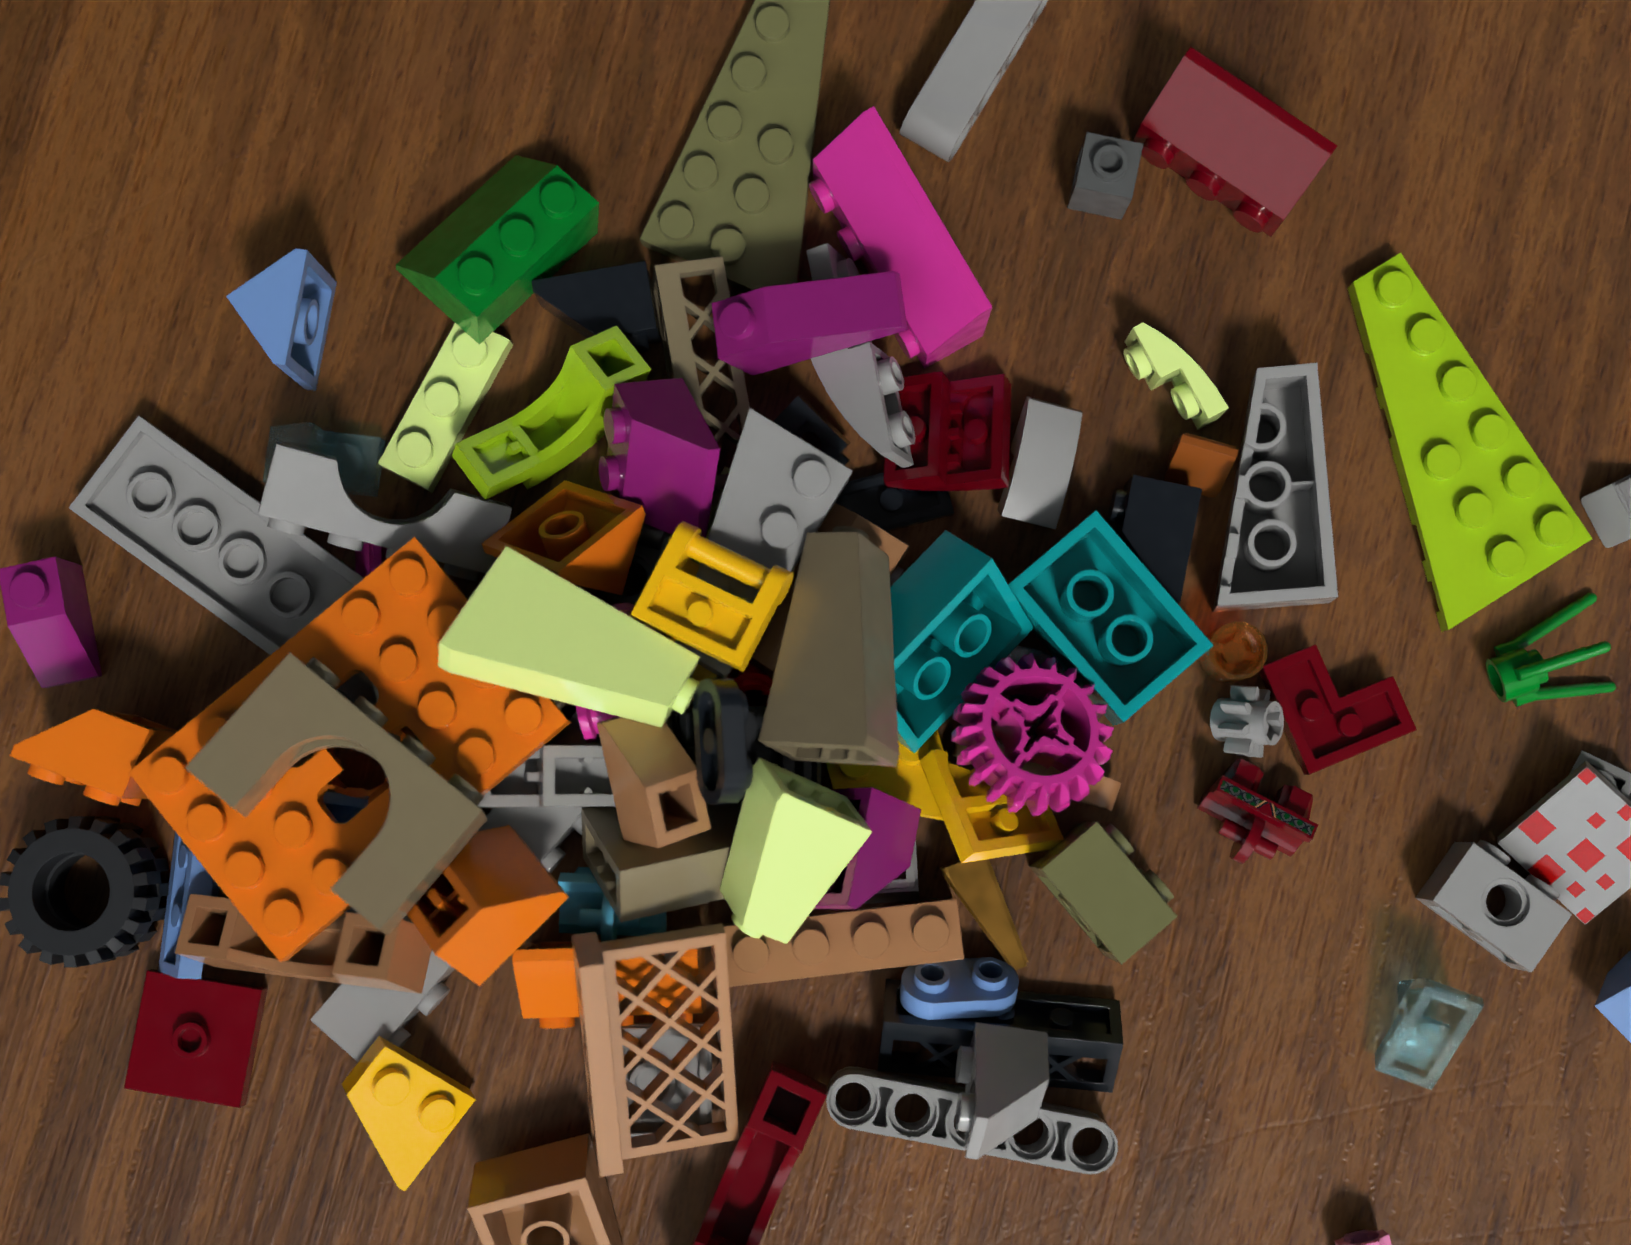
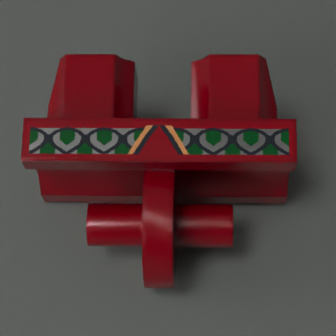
M1237 758L1224 774L1202 794L1197 809L1222 821L1217 833L1234 841L1230 852L1232 860L1243 864L1248 860L1252 852L1271 860L1277 850L1291 857L1304 841L1309 843L1313 840L1318 824L1309 820L1313 795L1294 785H1283L1277 791L1272 801L1256 793L1264 774L1260 768L1242 758Z

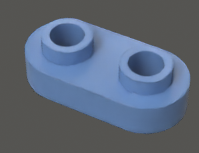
M993 957L964 958L962 960L908 966L902 974L900 1001L910 1014L926 1020L995 1017L1009 1012L1014 1007L1019 978L1016 971L1009 964Z

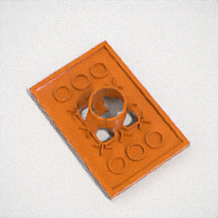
M413 537L128 772L279 962L288 961L351 908L331 888L378 835L385 823L390 805V788L387 777L383 784L372 790L351 788L339 780L337 775L343 771L340 760L333 755L334 748L315 751L313 756L299 767L292 766L247 817L233 809L185 769L190 761L289 653L305 665L312 657L325 665L342 681L335 690L353 675L363 672L379 692L378 701L374 706L389 719L382 728L386 732L400 736V742L407 734L416 740L415 734L423 746L436 758L429 766L447 782L454 774H457L482 796L487 794L571 723L552 699L449 673L438 667L439 642L469 599L416 537ZM329 789L350 797L368 800V803L353 818L342 824L337 821L326 807L323 797Z

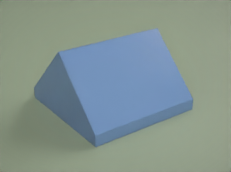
M295 248L226 297L271 361L304 389L316 391L337 282L308 250Z

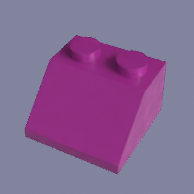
M683 378L614 384L612 408H607L604 412V431L608 441L607 456H601L599 460V477L603 490L611 491L615 497L643 505L646 514L644 523L673 535L677 526L684 521L701 529V536L706 538L720 448Z

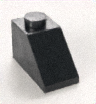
M645 261L532 280L533 292L541 307L586 338L617 325L639 354L650 349L649 344L661 342L651 277Z
M1133 474L1124 484V489L1115 488L1110 503L1108 522L1116 523L1115 532L1179 604L1202 489Z

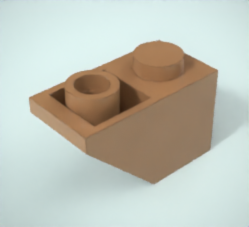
M617 716L597 723L624 841L660 848L711 829L706 802L698 787L696 765L666 722L661 728Z

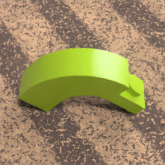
M617 325L570 346L559 375L538 399L511 418L457 442L452 457L484 500L519 483H523L529 489L565 468L605 435L604 412L607 408H612L614 384L646 381L651 368Z

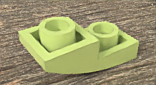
M1144 322L1132 328L1124 341L1128 348L1123 351L1130 371L1136 379L1141 380L1144 378L1150 390L1171 381L1174 385V388L1171 389L1172 400L1178 412L1185 420L1191 418L1198 430L1218 420L1229 409L1207 374L1175 342Z

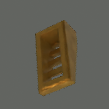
M986 859L961 863L960 860L939 867L944 879L1003 959L1015 970L1026 967L1028 959L990 860Z

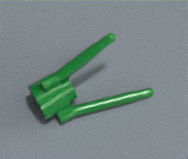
M1587 593L1514 640L1494 646L1496 656L1486 660V671L1493 691L1501 702L1513 700L1514 705L1518 707L1537 700L1610 693L1616 689V685L1612 681L1540 687V684L1548 682V672L1609 652L1611 644L1607 641L1581 647L1544 660L1536 649L1528 652L1524 649L1597 601L1595 593Z

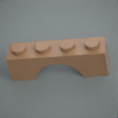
M190 894L175 954L218 968L422 994L432 949L416 926L404 919L399 922L389 935H386L361 914L346 912L345 917L336 919L288 961L279 962L229 898Z
M953 896L808 915L787 944L764 935L760 938H753L741 931L734 922L722 923L726 932L729 987L964 959L957 899Z

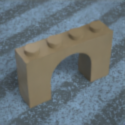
M289 653L190 761L185 769L233 809L247 817L296 762L315 751L336 747L350 748L363 752L378 761L386 773L390 788V805L387 818L378 835L335 883L331 890L377 929L389 935L488 820L483 810L477 806L484 797L457 774H454L447 782L429 766L435 761V756L408 734L401 742L392 737L382 728L389 719L365 698L359 696L352 704L335 690L342 681L316 658L312 657L305 665Z

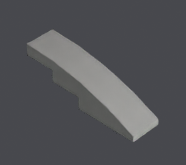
M543 745L542 748L485 794L484 798L477 805L479 808L615 807L602 746Z

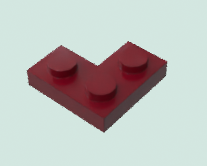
M1316 644L1258 668L1266 689L1270 690L1271 701L1278 702L1282 707L1284 730L1304 775H1310L1417 730L1393 676L1339 697Z

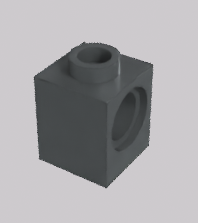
M1087 132L1078 154L1067 209L1122 220L1133 197L1143 143Z

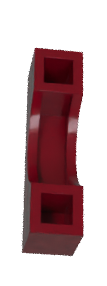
M773 1061L692 1245L760 1244L781 1191L796 1160L803 1151L826 1099V1084Z

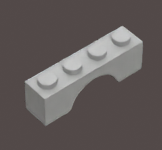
M277 441L258 514L270 517L267 527L284 533L303 536L305 527L328 532V543L346 549L362 551L364 542L387 548L386 558H389L413 537H416L436 561L445 563L443 569L447 574L466 580L477 581L479 572L487 574L497 560V557L484 552L481 543L508 524L512 507L503 502L492 499L484 500L481 496L450 488L444 497L425 513L407 519L382 518L365 511L349 497L340 480L336 457Z

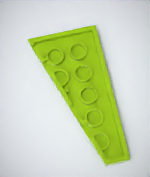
M1399 253L1355 280L1347 289L1364 351L1370 355L1378 385L1375 389L1380 409L1385 410L1392 436L1389 439L1411 523L1417 527L1425 560L1422 561L1427 581L1432 582L1439 607V612H1436L1441 632H1444L1593 538L1406 259Z

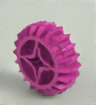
M1032 653L1023 655L1017 664L1008 656L1002 658L995 665V670L990 666L983 668L976 676V683H969L962 691L961 698L965 703L959 704L954 709L952 717L961 726L951 733V741L967 746V748L956 757V764L964 766L972 764L976 771L969 777V785L976 786L984 780L990 786L986 796L987 802H995L1004 794L1007 796L1009 813L1019 811L1025 802L1032 816H1039L1044 813L1048 805L1054 812H1061L1070 805V799L1074 802L1081 801L1089 794V785H1095L1103 778L1104 770L1100 765H1103L1111 758L1113 750L1102 742H1105L1112 736L1114 727L1098 722V719L1106 713L1108 704L1091 703L1089 697L1094 692L1095 684H1086L1080 688L1074 682L1077 677V667L1069 668L1062 675L1057 672L1055 657L1047 658L1038 667ZM1010 695H1026L1037 698L1042 702L1034 706L1022 703L1018 699L1011 702L1005 697ZM1040 718V722L1034 730L1038 737L1024 751V746L1030 738L1026 732ZM1061 718L1063 719L1069 734L1064 730L1061 724ZM993 732L1001 739L1004 745V754L999 749ZM1031 762L1042 765L1046 769L1053 766L1062 773L1049 776L1036 775L1022 770V767L1026 763Z

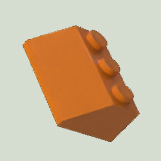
M572 941L530 942L520 946L512 954V963L523 1019L539 1018V1028L544 1029L574 1027L575 1017L580 1016ZM705 947L688 949L675 964L696 977L705 967ZM642 957L615 961L616 975L635 987L654 965ZM666 973L647 996L668 1008L686 986ZM618 992V1000L620 1004V1002L625 998V996ZM699 995L680 1017L690 1024L693 1023V1014L703 1013L706 1009V999ZM637 1005L621 1023V1026L634 1025V1015L652 1014Z

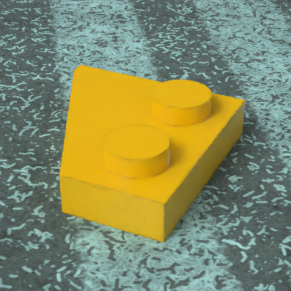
M941 749L931 750L920 760L961 863L1050 850L1064 840L1049 805L1047 810L1039 816L1031 815L1026 802L1016 813H1009L1006 795L1002 794L995 802H987L986 796L990 786L984 780L979 785H969L968 779L976 771L975 768L968 770L949 763L948 752Z

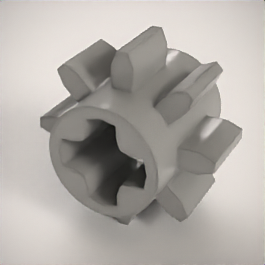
M1231 685V698L1221 697L1216 700L1212 707L1210 715L1212 735L1218 741H1225L1223 749L1225 753L1262 758L1264 755V745H1275L1282 736L1284 728L1282 707L1276 701H1269L1270 690L1259 689L1258 686Z

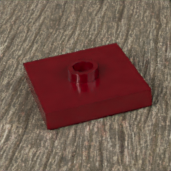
M157 969L147 970L124 1089L236 1108L245 1106L268 988L201 977V979H178L161 973Z

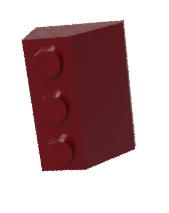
M1192 47L1188 49L1142 121L1133 142L1143 143L1141 155L1149 163L1161 169L1169 167L1186 179L1187 186L1196 195L1209 201L1216 199L1233 211L1234 218L1243 227L1256 233L1263 231L1270 237H1272L1338 146Z

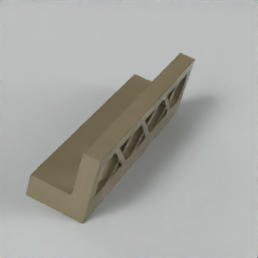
M723 256L655 265L651 284L668 379L683 378L706 423L717 431L714 436L717 444L724 436L738 446L750 408L744 372L728 364L729 379L720 372L726 362L719 359L714 367L693 353L691 342L703 325L715 332L714 320L710 316L713 312L712 303L730 298ZM712 274L716 295L704 311L684 298L680 278ZM687 313L697 319L690 330ZM696 368L707 375L700 386ZM713 380L734 396L735 408L724 423L703 409L701 396ZM736 417L738 418L740 435L729 428ZM728 474L716 475L714 491L724 489Z

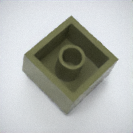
M1081 821L1063 836L1064 840L1043 853L1029 867L1102 954L1123 964L1178 917L1167 904L1174 896L1153 871L1148 870L1145 872L1141 868L1137 869L1127 856L1134 849L1113 824L1109 823L1105 826L1103 823L1099 824L1096 821Z

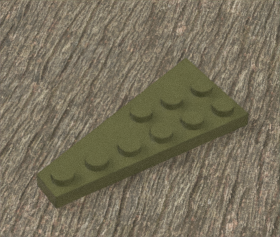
M830 0L754 1L640 237L642 246L678 262L723 256L727 283L744 292L761 287L797 283Z

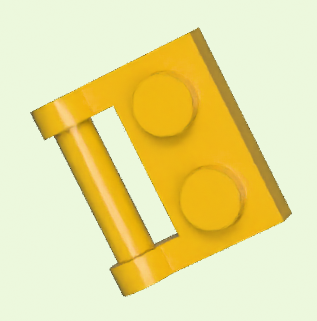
M683 521L677 526L634 606L631 616L642 624L744 672L777 606L781 604L788 593L794 573L776 564L770 569L702 537L701 529ZM692 558L758 589L759 592L751 604L682 571L685 562Z

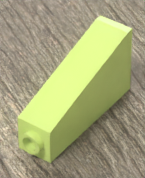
M506 546L439 642L438 667L460 676L662 728L673 710L683 715L694 698L699 681L692 677L700 657Z

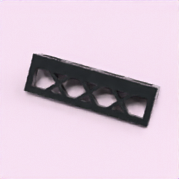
M887 978L885 980L878 1071L955 1078L958 1055L953 1051L959 1049L960 1046L970 1047L977 1022L1047 1032L1049 1082L1047 1087L1113 1092L1123 1049L1120 1000L1017 991L1014 1007L1009 1012L1000 1016L926 1020L910 1014L902 1006L900 1001L901 980ZM893 1040L919 1042L925 1047L916 1053L892 1051ZM1082 1057L1104 1059L1102 1070L1076 1068L1072 1062Z

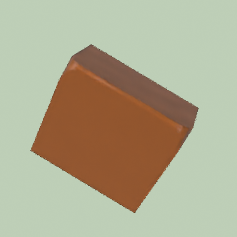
M1184 433L1171 446L1163 481L1201 488L1202 496L1215 498L1220 493L1237 458L1238 449H1235L1236 446Z

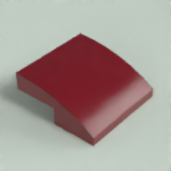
M943 371L903 377L904 389L899 391L902 410L909 415L915 431V443L910 445L914 465L902 468L885 457V485L891 488L923 491H974L1009 488L1012 384L1006 375L998 374L949 381Z

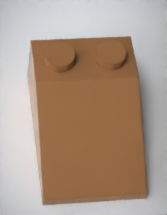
M589 1133L474 1163L467 1209L482 1245H622L605 1177H599L594 1148Z

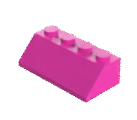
M873 106L857 117L813 159L814 181L809 183V188L821 211L826 214L832 210L842 227L841 230L837 231L838 239L845 253L853 262L860 259L869 274L896 271L900 274L907 330L896 333L895 337L905 355L909 359L917 355L925 369L983 337L992 305Z

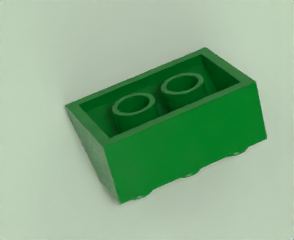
M515 155L395 265L396 270L480 345L534 294L532 280L552 277L598 233L599 202L558 165Z

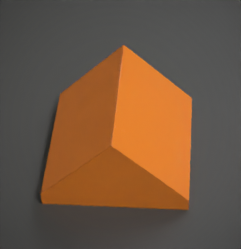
M564 480L481 544L484 552L498 558L504 548L508 546L574 585L622 595L646 514L643 505Z

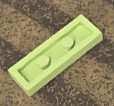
M455 323L378 464L433 493L452 458L455 444L464 437L513 347L511 341L492 332L479 345Z

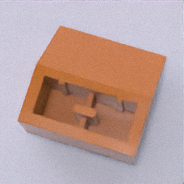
M91 709L15 744L10 757L29 763L30 766L27 774L35 778L58 785H63L64 781L85 786L83 795L106 804L118 806L120 802L140 806L142 799L149 798L128 772L178 730L134 714Z
M510 825L477 831L407 915L436 956L481 986L569 896L518 832Z

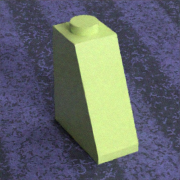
M759 758L752 767V782L745 792L720 892L733 911L731 915L732 921L741 931L753 938H760L764 935L787 944L870 836L872 830L846 796Z

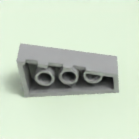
M1317 363L1257 368L1252 379L1213 612L1327 604L1338 597Z
M749 408L708 539L770 569L776 564L793 572L802 557L807 533H817L848 483L853 470ZM700 562L696 575L697 578L751 604L754 602L759 592L758 589ZM675 640V643L698 655L700 657L698 664L717 676L728 678L734 667Z

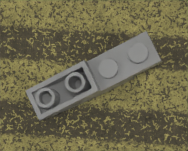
M828 243L807 250L812 281L859 275L852 259H846ZM872 341L811 358L812 364L827 394L854 430L876 451L900 467L906 468L914 465L910 445L915 443V431L909 415L902 410L899 391L904 389V378L897 360L872 344Z

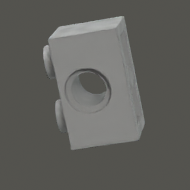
M1479 840L1477 844L1474 842H1454L1415 898L1510 968L1532 972L1572 916V913L1556 903L1560 895L1551 886L1532 875H1528L1526 879H1523L1508 868L1507 865L1511 859L1494 845L1484 840ZM1499 886L1505 895V907L1499 915L1494 917L1487 909L1486 898L1493 887Z

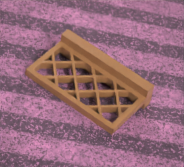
M723 924L605 942L598 941L596 932L571 935L591 1137L599 1177L624 1173L623 1160L739 1140L726 932ZM712 947V960L696 977L675 964L688 949ZM642 957L654 966L633 987L616 975L615 961ZM666 973L686 986L668 1008L647 996ZM713 979L714 990L708 986ZM618 992L625 996V998L620 1002V1004L618 1000ZM700 995L716 1006V1012L700 1029H697L682 1019L680 1015ZM637 1005L658 1018L640 1039H637L621 1028V1023ZM670 1026L690 1039L672 1060L651 1048ZM716 1032L718 1034V1042L712 1038ZM623 1045L630 1049L625 1055H623ZM702 1048H705L719 1058V1063L704 1080L684 1069ZM641 1058L662 1070L644 1090L627 1081L625 1077ZM674 1078L694 1090L676 1110L656 1099ZM720 1083H721V1092L716 1089L717 1086H718ZM627 1097L634 1100L629 1107ZM706 1098L723 1109V1121L697 1125L688 1118ZM646 1109L666 1120L655 1133L631 1137L630 1126Z

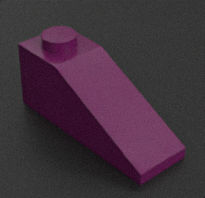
M896 271L761 287L712 303L718 359L752 376L907 330L900 274Z

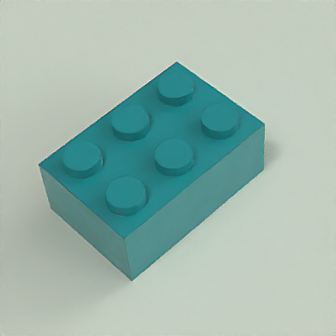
M1094 511L1008 584L1034 627L1031 631L1066 671L1069 668L1077 667V677L1074 681L1079 687L1082 688L1086 684H1095L1094 692L1089 698L1094 704H1108L1104 716L1113 726L1124 723L1214 646L1097 511Z
M947 530L890 587L898 742L914 754L953 714L954 709L964 702L961 698V693L969 683H976L978 673L983 668L989 666L995 669V665L1002 658H1006L1034 628L994 560Z

